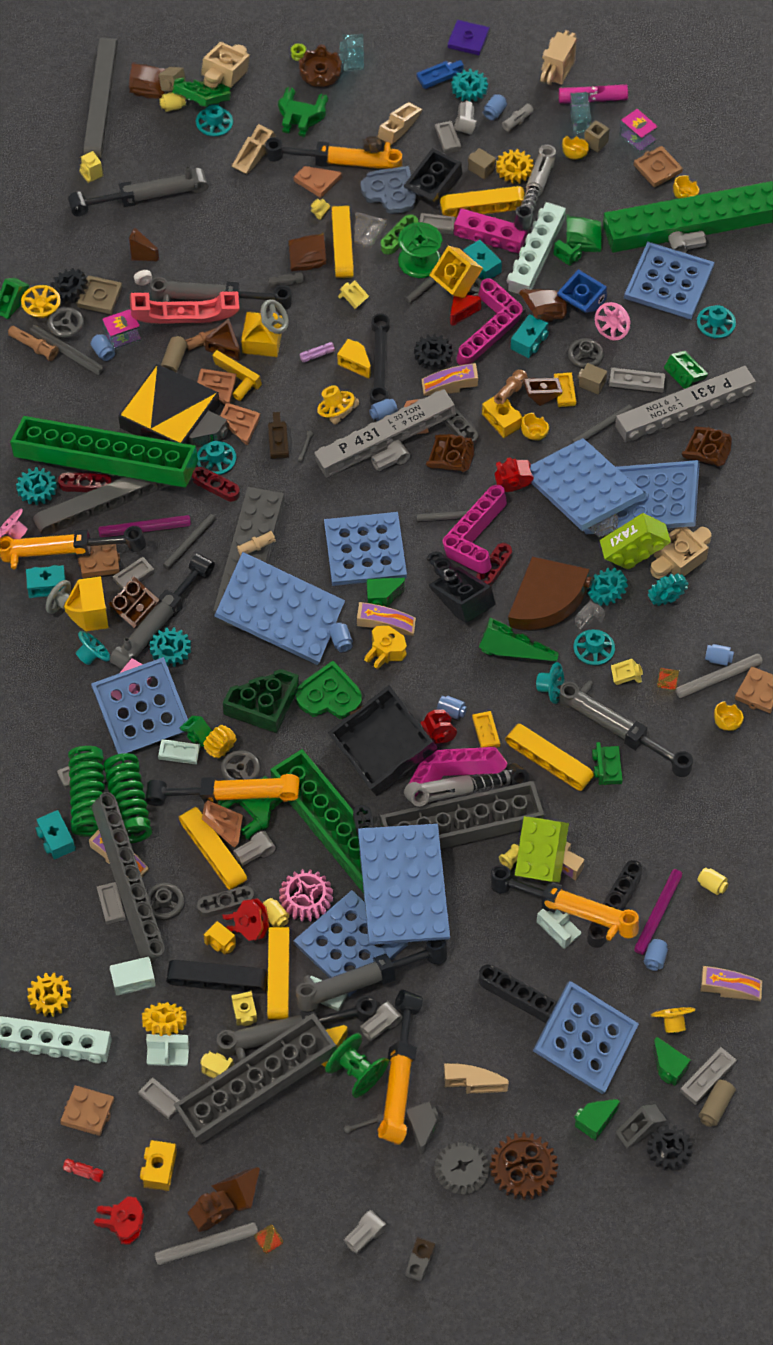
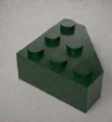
M279 669L274 671V674L266 677L260 676L249 680L247 684L230 687L223 701V714L277 733L298 691L299 675Z

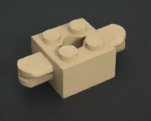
M566 30L564 34L557 32L555 38H551L548 50L545 49L542 57L544 59L542 65L543 72L540 79L542 83H545L547 80L548 85H551L552 82L562 85L575 62L577 40L575 33L572 32L570 34Z
M219 42L203 58L201 75L205 76L204 84L211 88H215L220 83L232 87L248 71L250 55L247 54V49L242 45L231 47Z
M679 527L669 533L671 543L654 553L656 560L651 563L650 571L652 576L657 579L666 576L670 572L673 575L677 573L679 575L683 574V576L687 575L707 560L709 547L706 545L711 540L710 530L706 527H700L694 532L687 527Z

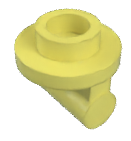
M316 199L311 204V212L315 214L316 218L321 219L331 206L324 199Z

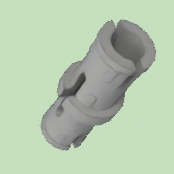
M526 104L519 111H514L511 117L502 122V127L506 131H510L517 124L523 123L524 119L534 112L532 106Z

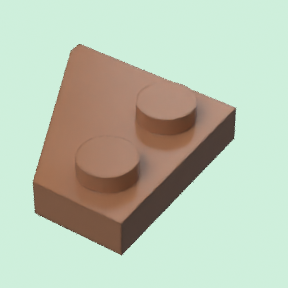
M304 166L294 176V182L321 198L342 178V173Z
M201 369L197 383L219 392L220 402L226 405V403L231 402L237 377L233 373Z
M226 403L220 415L227 419L228 429L246 445H248L261 418L258 412L230 403Z
M207 800L204 804L202 820L230 845L236 847L239 843L243 815Z

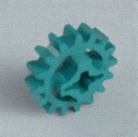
M469 69V72L463 70L462 74L457 72V77L453 76V81L451 82L452 93L456 94V98L462 97L461 101L468 99L470 102L471 99H474L476 102L478 97L483 99V94L486 95L488 90L487 77H484V73L478 74V70L472 72V69Z
M35 467L34 471L29 468L27 474L22 472V478H17L16 488L18 496H21L22 501L28 500V504H31L32 501L36 505H38L39 501L45 504V499L51 500V495L56 494L57 484L55 476H52L51 471L46 473L45 468H42L41 471H38L37 467Z
M607 568L606 572L600 570L599 575H593L595 579L592 581L591 588H588V595L594 603H598L600 606L605 603L608 606L610 601L615 603L616 598L621 599V593H626L624 588L628 587L626 583L628 580L621 570L617 571L616 568H613L611 571Z
M677 573L674 576L670 574L669 577L664 576L657 581V584L652 585V589L648 590V596L654 605L657 604L659 606L662 603L666 605L667 602L672 603L679 599V595L685 593L684 590L688 589L687 585L689 584L683 574L679 575Z
M173 627L172 631L165 628V632L158 631L159 636L153 635V641H150V653L153 655V660L164 657L167 666L172 664L173 667H176V662L183 664V659L188 660V654L191 653V641L188 640L187 634L183 635V630L176 632L175 627Z

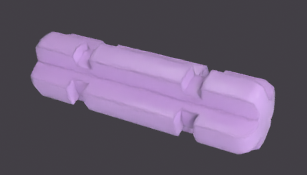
M330 342L324 346L308 350V352L300 353V358L302 362H306L323 356L326 353L334 352L335 349Z

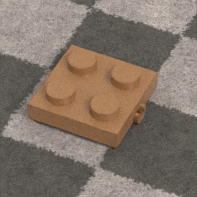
M663 146L651 152L646 151L644 156L634 161V166L653 187L682 173V167Z
M116 544L91 546L90 556L78 558L82 578L117 574L120 572L118 563L120 556L117 553Z
M751 666L735 695V700L749 705V708L753 710L758 708L771 714L773 710V674Z
M74 1086L70 1099L67 1101V1106H65L61 1125L100 1136L106 1121L108 1122L110 1119V1110L114 1103V1096Z

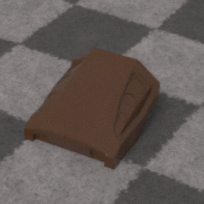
M133 62L130 71L129 92L136 96L161 99L164 91L161 90L159 74L165 69Z
M323 232L289 240L291 271L310 270L326 265Z
M523 289L519 292L536 319L553 322L554 319L562 320L566 315L567 303L557 295L558 291Z
M695 426L694 433L685 451L682 452V456L719 467L725 464L731 451L732 438L730 434L723 433L721 430Z
M452 434L435 435V442L429 461L426 462L427 467L467 471L474 456V443L472 439Z
M133 576L131 578L132 581L130 580L123 587L124 589L109 602V605L133 628H136L159 603L160 599Z

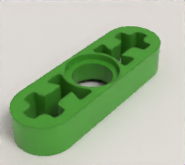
M406 215L381 240V251L384 254H393L400 247L395 233L401 232L407 226V223L409 225L411 223H418L416 216Z

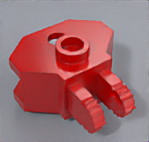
M509 457L503 464L501 462L496 463L497 471L494 473L496 483L501 485L505 492H513L528 486L534 479V475L530 471L531 463L528 460H516Z
M444 709L433 710L427 713L424 721L420 722L422 728L435 744L453 740L458 732L450 723L452 720L451 716Z
M258 898L243 900L237 912L223 915V919L230 920L234 918L235 926L230 925L225 928L229 931L241 932L248 941L264 938L269 929L267 907Z
M128 1196L118 1205L113 1204V1207H97L96 1212L102 1215H109L111 1218L110 1220L96 1218L94 1224L98 1227L109 1228L111 1232H115L121 1244L130 1245L140 1236L144 1214L136 1197Z

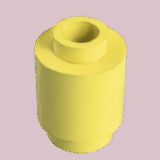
M163 94L162 98L159 99L161 109H165L166 112L186 106L185 97L181 94Z
M704 868L697 880L701 883L702 887L716 895L723 894L729 885L725 876L711 868Z
M269 898L263 903L267 907L268 920L273 927H283L288 923L289 914L277 900Z

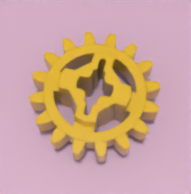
M510 149L509 153L504 151L503 156L499 155L496 161V172L500 173V178L505 177V181L510 179L511 183H514L515 180L520 183L521 179L526 181L527 176L530 177L534 167L533 159H530V154L525 156V151L519 153V149H516L515 152Z
M45 973L44 978L37 976V982L31 981L32 988L27 989L29 994L27 998L28 1002H31V1009L36 1008L37 1014L43 1011L44 1017L48 1013H51L53 1017L55 1016V1011L61 1014L62 1007L68 1008L67 1001L72 1000L70 995L72 991L71 987H69V982L64 981L62 975L56 978L55 973L51 977H48V974ZM60 988L63 990L62 996L60 995ZM37 993L40 996L39 1001L36 999Z
M159 1002L158 1006L150 1005V1009L145 1008V1013H142V1026L146 1027L147 1032L152 1030L153 1035L159 1033L160 1036H163L167 1033L168 1036H171V1032L177 1034L178 1029L183 1030L184 1025H186V1011H183V1007L176 1008V1004L169 1005V1002L165 1004Z

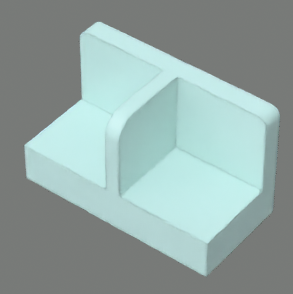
M545 909L537 913V923L564 949L581 936V931L569 921L570 914L565 913L563 915L559 910L553 913Z
M149 957L110 966L116 996L156 987Z
M147 1034V1065H188V1035L160 1036L159 1034Z

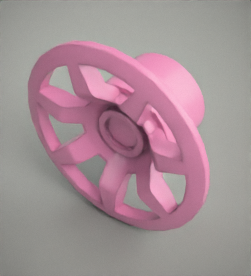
M608 302L597 309L595 325L599 333L613 341L620 340L629 332L630 318L622 306L617 303ZM607 306H613L616 308L615 310L610 311ZM604 309L607 316H599L600 311ZM598 320L606 321V324L601 328ZM610 327L611 336L607 335L603 331ZM616 329H618L623 334L621 336L615 337Z
M23 509L15 511L0 527V538L6 534L12 539H21L28 528L18 521Z

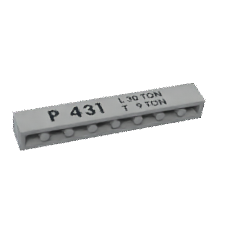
M745 365L616 416L615 427L625 442L636 440L640 436L652 434L658 429L667 428L679 421H685L689 417L702 414L704 411L716 409L727 402L731 403L740 397L749 396L754 392L756 381Z
M445 389L436 391L431 396L420 399L408 407H403L398 412L387 415L375 423H370L365 428L354 431L342 439H337L326 447L319 448L314 452L316 462L327 478L387 449L396 440L403 441L456 415L455 405Z

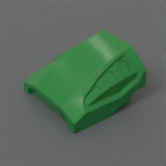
M566 215V244L572 249L580 244L582 245L581 251L601 252V221Z

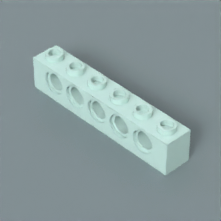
M548 202L545 203L544 208H540L538 220L534 221L532 225V233L527 235L526 245L520 250V258L514 262L513 273L508 275V291L519 294L523 289L530 290L533 288L563 225L566 208Z
M0 1016L1 1048H8L13 1052H19L20 1050L28 1051L34 1055H39L40 1053L49 1054V1056L55 1058L64 1056L77 1061L86 1059L92 1063L107 1062L111 1045V1035L108 1031ZM7 1032L12 1033L9 1037H3V1034ZM24 1036H32L29 1040H23ZM46 1038H51V1039H52V1040H51L50 1042H48V1043H44V1042H43V1040L46 1039ZM66 1041L72 1042L68 1046L63 1045V1043ZM86 1044H92V1047L88 1049L83 1048Z

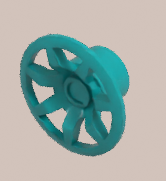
M219 105L208 106L196 117L197 128L208 136L226 134L233 125L232 115ZM226 114L230 120L224 119L223 116ZM199 119H202L205 122L200 125ZM221 123L229 124V126L224 129ZM208 125H210V132H207L202 128H206ZM216 126L220 131H222L219 133H213Z
M721 305L704 308L698 314L697 325L699 330L706 336L723 338L734 331L736 320L731 311ZM709 311L708 316L703 315L705 312ZM727 314L731 317L732 320L726 319ZM700 319L708 322L701 326ZM724 324H732L731 329L728 331ZM710 326H712V334L708 333L704 329H708ZM720 327L724 334L716 335L717 328Z
M212 441L205 444L197 453L198 467H203L200 462L209 461L206 469L210 470L216 464L219 471L212 472L218 475L231 470L236 462L234 449L229 444L221 441ZM205 451L206 456L200 458L201 453ZM230 453H232L233 460L231 461L227 459L225 456H228ZM221 462L230 465L226 469L222 470Z
M600 630L584 631L574 641L575 655L579 660L589 665L604 664L613 657L615 652L613 639L607 633ZM584 636L586 639L585 642L578 643V641ZM611 646V653L606 652L604 648ZM577 647L586 648V650L580 655ZM599 652L602 656L607 657L604 660L597 661ZM592 653L594 661H588L584 658Z
M79 631L78 637L83 645L76 651V655L82 662L90 665L97 657L103 661L110 660L108 650L96 637L88 632Z
M555 662L551 667L550 673H539L536 680L538 692H548L550 701L553 704H558L559 698L557 699V697L560 695V689L557 687L564 683L562 665L559 662Z

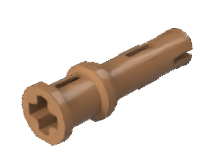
M14 325L9 328L8 335L33 348L36 354L44 355L49 361H53L59 351L57 346H51L46 340L37 339Z
M516 370L507 379L506 385L494 396L495 403L503 404L513 392L519 391L522 385H524V379H528L527 373L523 370Z

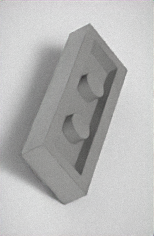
M611 368L609 386L663 393L665 374Z
M720 1047L681 1087L680 1092L696 1105L712 1089L717 1080H720L736 1064L737 1060Z

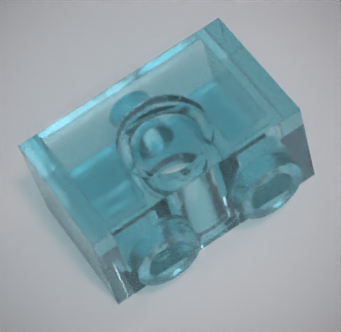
M343 34V42H340V52L343 53H340V60L344 70H364L363 34Z
M588 92L570 93L569 107L573 133L585 132L591 125Z

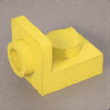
M355 280L351 284L347 282L340 288L342 292L338 295L339 298L344 296L355 309L369 297Z
M633 659L611 665L613 680L616 685L635 680L637 683L642 682V668Z

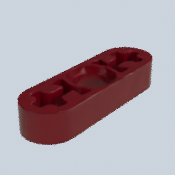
M204 467L195 468L192 474L194 484L230 502L236 501L240 497V490L237 484ZM214 481H218L221 483V485L219 487H213L211 486V483Z
M63 473L58 477L59 488L66 492H90L102 487V482H106L104 485L112 483L110 476L106 474ZM83 480L90 481L87 486H82L80 482Z
M507 543L498 544L489 556L491 563L499 565V568L490 569L487 572L489 574L488 580L484 582L489 586L493 585L512 557V548ZM507 551V553H503L500 559V552ZM477 573L476 578L480 580L485 579L487 573Z

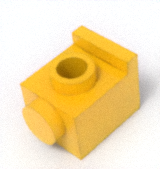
M218 921L204 934V943L207 946L210 944L217 952L221 951L226 955V953H231L236 946L235 935Z

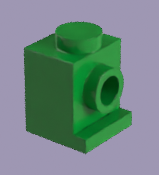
M192 715L179 727L181 731L187 732V737L192 743H198L201 747L204 746L203 743L206 737L212 732L202 716Z

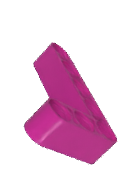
M484 279L481 282L478 296L497 314L459 347L456 361L460 366L472 364L520 320L523 310L522 305L492 279Z
M501 485L491 486L443 539L445 554L448 558L481 574L487 573L491 569L489 553L486 549L472 542L506 506V495Z
M496 747L437 750L419 764L409 783L417 782L420 784L441 780L443 776L496 774L506 768L507 761Z

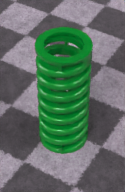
M79 746L68 752L70 759L68 764L70 769L69 786L71 788L70 805L72 807L70 811L72 816L71 831L78 836L90 837L99 830L95 817L90 816H94L92 810L93 802L105 789V785L102 783L105 779L102 774L104 766L101 764L104 760L103 750L98 747ZM93 824L94 827H88L83 825Z
M129 753L111 756L104 762L108 790L116 798L127 833L145 831V833L139 836H133V834L128 836L130 843L141 842L150 837L152 829L148 819L149 812L146 810L147 803L144 800L145 793L143 792L144 786L141 783L142 776L139 773V760L137 756ZM125 760H131V761H133V762L124 763ZM122 761L121 764L112 767L115 763ZM134 778L133 780H130V781L120 782L121 780H124V779ZM136 787L132 790L122 791L125 788ZM137 796L133 799L124 800L127 797ZM138 805L135 808L125 809L129 806ZM137 814L140 815V816H137V817L127 818V817H129V816H131V815H137Z

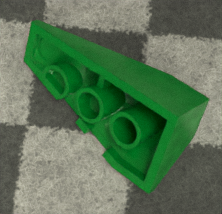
M491 617L489 618L479 643V648L484 653L557 661L558 652L540 642L535 641L532 643L527 635L523 633L516 634L509 625Z

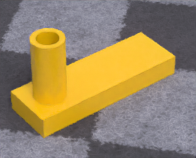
M218 350L212 355L215 365L229 373L236 374V377L242 380L241 384L232 394L238 401L243 399L251 387L258 390L262 385L258 374Z

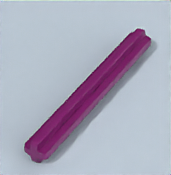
M185 515L100 526L98 530L100 537L124 535L125 530L131 526H138L142 529V532L190 526L191 521L190 516Z
M677 869L672 870L635 946L634 951L640 955L645 953L682 877L681 871Z

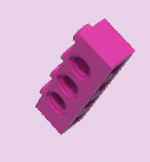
M462 208L454 223V235L460 238L470 239L475 242L480 239L484 244L515 253H520L527 237V230L516 229L514 223Z

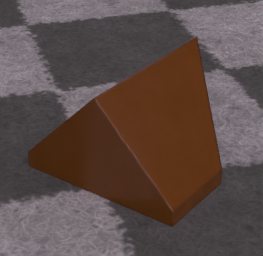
M134 228L129 237L131 259L136 261H158V248L140 231Z
M228 318L205 338V351L214 353L218 350L229 358L239 361V345Z
M530 377L529 379H524L528 396L539 406L563 393L558 378Z
M255 1167L244 1170L211 1186L217 1192L224 1190L234 1205L235 1210L249 1209L252 1207L260 1168Z

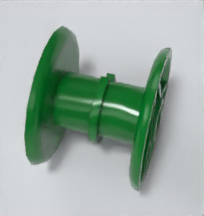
M423 222L412 223L404 227L398 237L399 246L402 249L398 258L399 267L405 274L411 277H429L441 258L438 250L442 244V236L439 230L431 224Z
M356 1033L346 1039L335 1050L325 1067V1072L329 1074L337 1072L344 1067L350 1077L354 1076L357 1079L352 1089L353 1098L361 1097L379 1081L389 1065V1059L384 1057L370 1064L365 1055H360L357 1052L362 1043V1035L360 1033Z

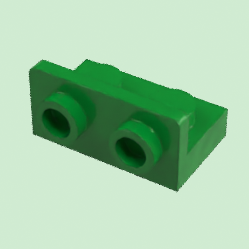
M686 351L671 354L664 366V369L684 389L691 387L694 382L705 380L708 375Z
M596 742L595 749H592V760L596 761L597 765L594 766V778H598V785L622 784L619 746L601 747L600 742Z

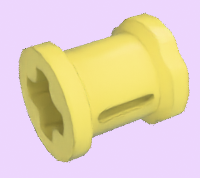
M512 844L509 851L499 856L501 864L510 870L517 862L518 845Z

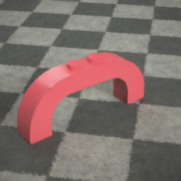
M220 292L218 297L207 301L156 302L149 300V293H131V316L141 322L158 324L214 322L235 315L239 311L238 292Z

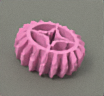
M302 869L301 874H297L294 871L293 877L287 876V882L283 881L282 888L279 890L281 895L279 900L289 915L293 914L294 920L299 916L302 922L304 918H308L311 922L313 916L319 919V913L325 914L326 909H330V903L333 901V889L330 888L331 883L326 881L325 875L320 877L318 871L312 874L311 869L308 873H304ZM298 887V892L294 893V896L290 897L292 891ZM322 894L321 899L314 904V900L318 898V895Z

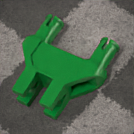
M290 87L285 88L283 98L278 100V108L284 118L282 132L290 133L292 125L296 124L299 125V136L305 137L308 128L317 124L325 117V106L328 102V97L324 94L323 99H321L322 94H319L315 105L293 101L296 91L291 88L290 92H288Z
M280 798L219 800L218 805L228 809L233 804L239 803L253 818V821L240 830L243 836L246 835L245 838L248 840L260 829L265 830L268 828L271 811L283 800Z

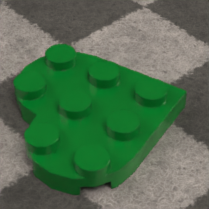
M185 78L174 80L172 92L185 96L187 100L196 101L200 106L207 107L210 104H218L221 101L230 100V88L220 83L215 88L206 86L204 81L201 82L193 79V82L184 81Z
M331 661L298 686L296 693L298 706L312 717L328 711L338 719H344L349 716V712L358 710V707L362 705L361 691L358 686L334 661Z

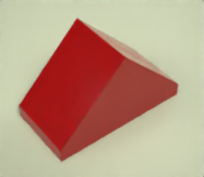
M466 295L465 298L454 296L450 324L454 326L481 310V298L472 295Z

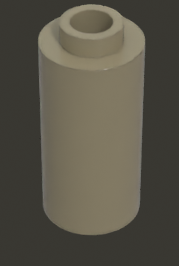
M176 336L170 339L161 366L176 373L178 372L187 348V342L184 338Z
M717 1080L699 1113L701 1122L709 1127L718 1125L736 1091L732 1084L725 1080Z

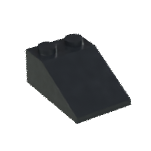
M432 148L404 184V188L434 202L450 190L463 175L462 164Z
M460 567L454 569L455 573H458V578L455 581L445 582L439 578L429 584V588L446 607L465 623L496 605L491 586ZM450 573L447 576L452 577L454 574Z

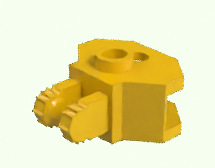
M376 626L372 630V649L367 653L364 660L369 663L377 656L378 659L374 663V667L377 669L385 662L388 664L389 661H402L407 656L405 650L407 645L404 635L390 626Z

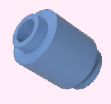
M493 95L484 107V116L489 120L498 118L507 107L506 99L502 95Z
M98 334L93 337L91 347L98 357L103 359V361L112 359L115 355V349L106 335Z
M387 398L372 404L369 412L373 420L379 421L387 415L398 412V408L393 399Z
M342 623L334 624L329 633L335 648L339 652L350 650L353 640L347 625Z
M716 644L708 645L705 660H708L709 663L727 666L728 662L732 663L734 652L730 651L731 647Z
M442 696L437 705V710L444 709L451 718L459 720L460 717L463 718L467 711L465 702L451 696Z
M653 939L648 944L643 961L648 969L657 971L663 968L668 951L667 943L660 939Z

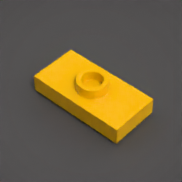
M572 373L554 374V378L559 379L563 391L562 395L556 397L558 407L576 406Z
M491 711L473 714L472 720L480 748L500 747Z

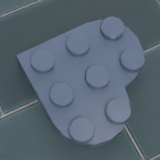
M409 166L369 172L367 177L363 181L361 180V193L366 198V201L369 203L381 202L390 214L411 211L415 204V193L404 188V184L411 176Z

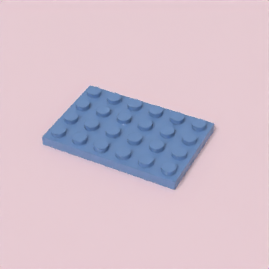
M584 438L531 464L530 471L534 475L531 484L582 531L645 498L644 492Z
M698 460L616 467L644 492L645 498L585 529V534L611 533L641 513H645L665 523L667 528L695 526L700 465Z
M242 552L214 616L318 665L330 638L329 630L336 624L345 600Z
M438 824L359 828L358 839L369 945L450 939Z

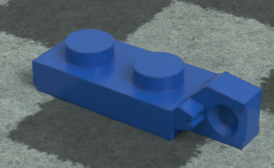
M461 60L454 63L446 61L418 72L417 79L422 87L426 89L449 80L453 76H457V72H463L464 64Z

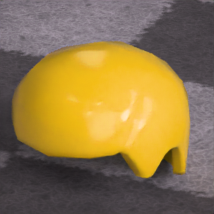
M566 136L562 140V150L567 158L576 160L587 155L589 147L585 140L579 139L578 136H575L574 139H569V136Z
M684 175L675 178L673 193L677 199L699 194L700 189L697 182H691L689 176Z
M534 413L525 414L522 418L521 431L530 440H541L548 434L549 424L544 420V417L537 418Z
M724 701L716 705L714 720L720 729L734 731L741 727L744 719L743 713L735 704L728 706Z

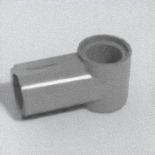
M471 102L460 103L458 117L454 125L455 130L469 135L473 133L476 125V120L473 119L474 106H472Z
M677 231L668 237L671 248L686 253L688 249L706 246L704 231L687 234Z
M396 440L386 450L371 456V461L376 471H381L395 463L398 465L404 464L409 460L410 453L400 440Z
M261 831L255 834L251 841L233 850V853L238 863L243 866L260 856L264 858L271 855L276 850V847L267 833Z
M386 1002L378 1008L373 1017L360 1026V1029L368 1040L373 1041L386 1029H392L397 1026L403 1016L390 1002Z
M370 1210L361 1218L359 1225L344 1239V1242L351 1251L357 1254L373 1238L379 1237L386 1229L387 1224Z

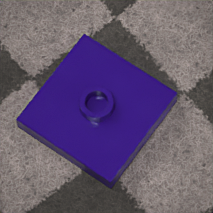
M457 20L447 48L480 56L489 33V27Z

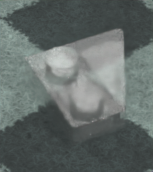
M356 212L355 245L371 249L387 225L386 220Z

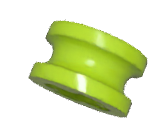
M295 44L291 47V57L294 60L299 61V58L302 59L306 52L304 45Z

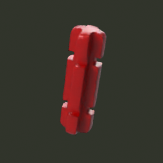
M66 1159L63 1164L64 1171L70 1173L73 1171L76 1175L88 1179L93 1178L92 1180L101 1182L104 1175L101 1169H93L92 1166L80 1162L74 1163V1160Z

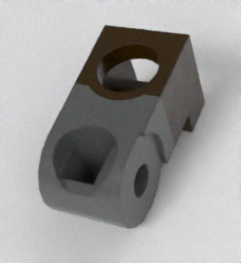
M417 1237L407 1266L406 1277L420 1282L423 1281L427 1267L436 1249L435 1243Z

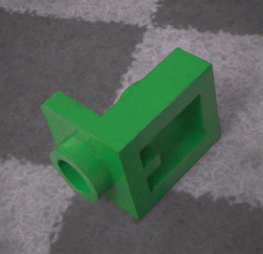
M558 240L554 244L553 255L570 266L581 258L582 245L578 244L572 249L568 244Z

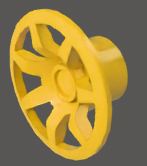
M38 285L31 287L23 294L21 304L24 311L29 315L46 318L58 309L60 295L50 286ZM36 289H44L42 295L39 296ZM48 290L52 291L55 295H50L47 298ZM30 292H32L35 298L33 299L31 297L26 296ZM57 299V303L55 306L50 303L51 301ZM25 302H29L32 305L29 308H27L25 306Z
M329 386L322 391L324 400L318 405L317 411L322 417L338 416L346 412L353 405L355 397L351 392H340L338 386ZM341 404L349 405L344 408ZM335 408H338L340 411L335 413Z
M682 1007L653 1012L651 1016L664 1018L666 1033L680 1032L686 1030L684 1014L694 1012L695 1008Z

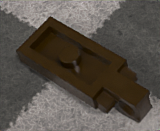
M367 136L366 139H363L364 151H370V153L382 151L380 138H377V136Z
M273 412V422L268 424L270 458H289L285 421L281 422L280 412Z

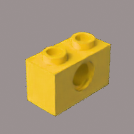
M494 397L482 403V415L503 438L521 428L522 416L518 410L511 406L508 399L503 404H496Z
M151 1140L150 1147H146L144 1160H147L146 1166L141 1168L140 1179L143 1180L144 1187L169 1191L177 1154L176 1144ZM158 1162L163 1164L160 1168L153 1167Z

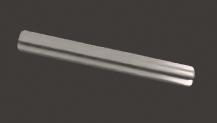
M760 654L752 655L676 688V694L679 698L685 697L750 669L751 666L756 667L762 664V657Z
M250 1223L156 1252V1262L158 1265L257 1235V1226L255 1223Z

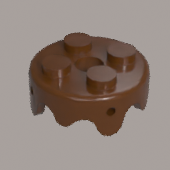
M318 45L317 49L313 51L307 50L302 59L299 58V71L306 83L323 87L331 85L339 79L342 64L337 52L330 53L326 46Z

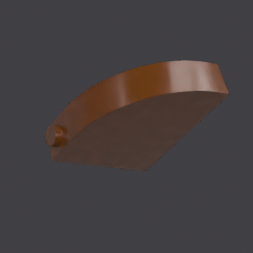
M532 557L508 616L510 627L520 630L542 629L557 624L570 616L581 604L587 589L592 586L593 578L590 577V570Z

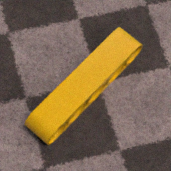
M516 186L443 196L440 199L443 216L457 218L461 208L479 214L514 211L517 207L521 206L525 193L522 187Z
M332 206L336 278L353 277L349 206Z
M517 724L505 738L510 747L578 791H582L594 777V773L590 768L522 724Z
M197 807L178 817L185 831L229 890L247 881V876L216 832L202 820V813Z
M269 927L268 1020L288 1018L289 927Z

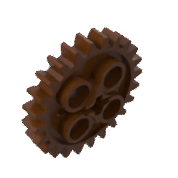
M523 1132L522 1138H519L514 1133L513 1140L506 1136V1143L500 1141V1148H494L495 1154L491 1155L493 1162L490 1163V1168L494 1169L491 1171V1176L496 1177L494 1184L501 1183L499 1186L500 1191L505 1188L507 1189V1196L513 1192L514 1199L519 1194L522 1195L523 1200H525L528 1194L531 1199H534V1193L542 1196V1189L549 1191L548 1184H554L553 1178L557 1177V1172L554 1170L558 1169V1164L554 1163L557 1161V1156L552 1155L554 1152L553 1148L547 1149L548 1141L543 1144L541 1143V1136L534 1140L533 1133L529 1138H526L525 1132ZM533 1151L536 1153V1156L530 1157L526 1153ZM513 1156L516 1158V1160L510 1162L506 1159V1157ZM538 1170L542 1175L534 1176L532 1172ZM514 1175H518L522 1179L519 1181H514L511 1177Z

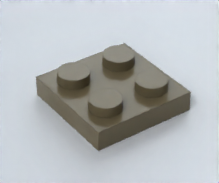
M88 276V289H84L85 294H80L77 306L112 315L122 289V283Z

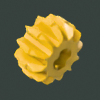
M220 725L215 727L206 737L203 743L204 749L214 758L218 759L221 756H225L234 746L236 735L226 726Z

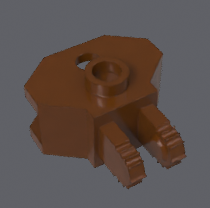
M224 1190L213 1191L210 1194L205 1193L200 1196L196 1204L187 1213L189 1218L195 1223L198 1232H201L225 1220L235 1210V1207Z

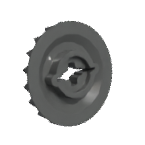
M457 1141L454 1144L449 1143L447 1147L442 1148L435 1161V1175L438 1182L446 1190L456 1194H469L478 1190L486 1182L489 1174L487 1156L481 1148L479 1149L475 1144H469L467 1141ZM458 1163H462V1165H467L465 1167V1171H462L461 1169L457 1170Z

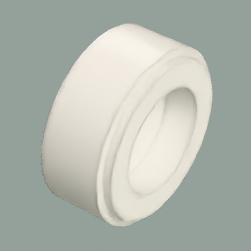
M149 270L137 272L134 275L135 283L137 285L150 283L152 280L151 272Z

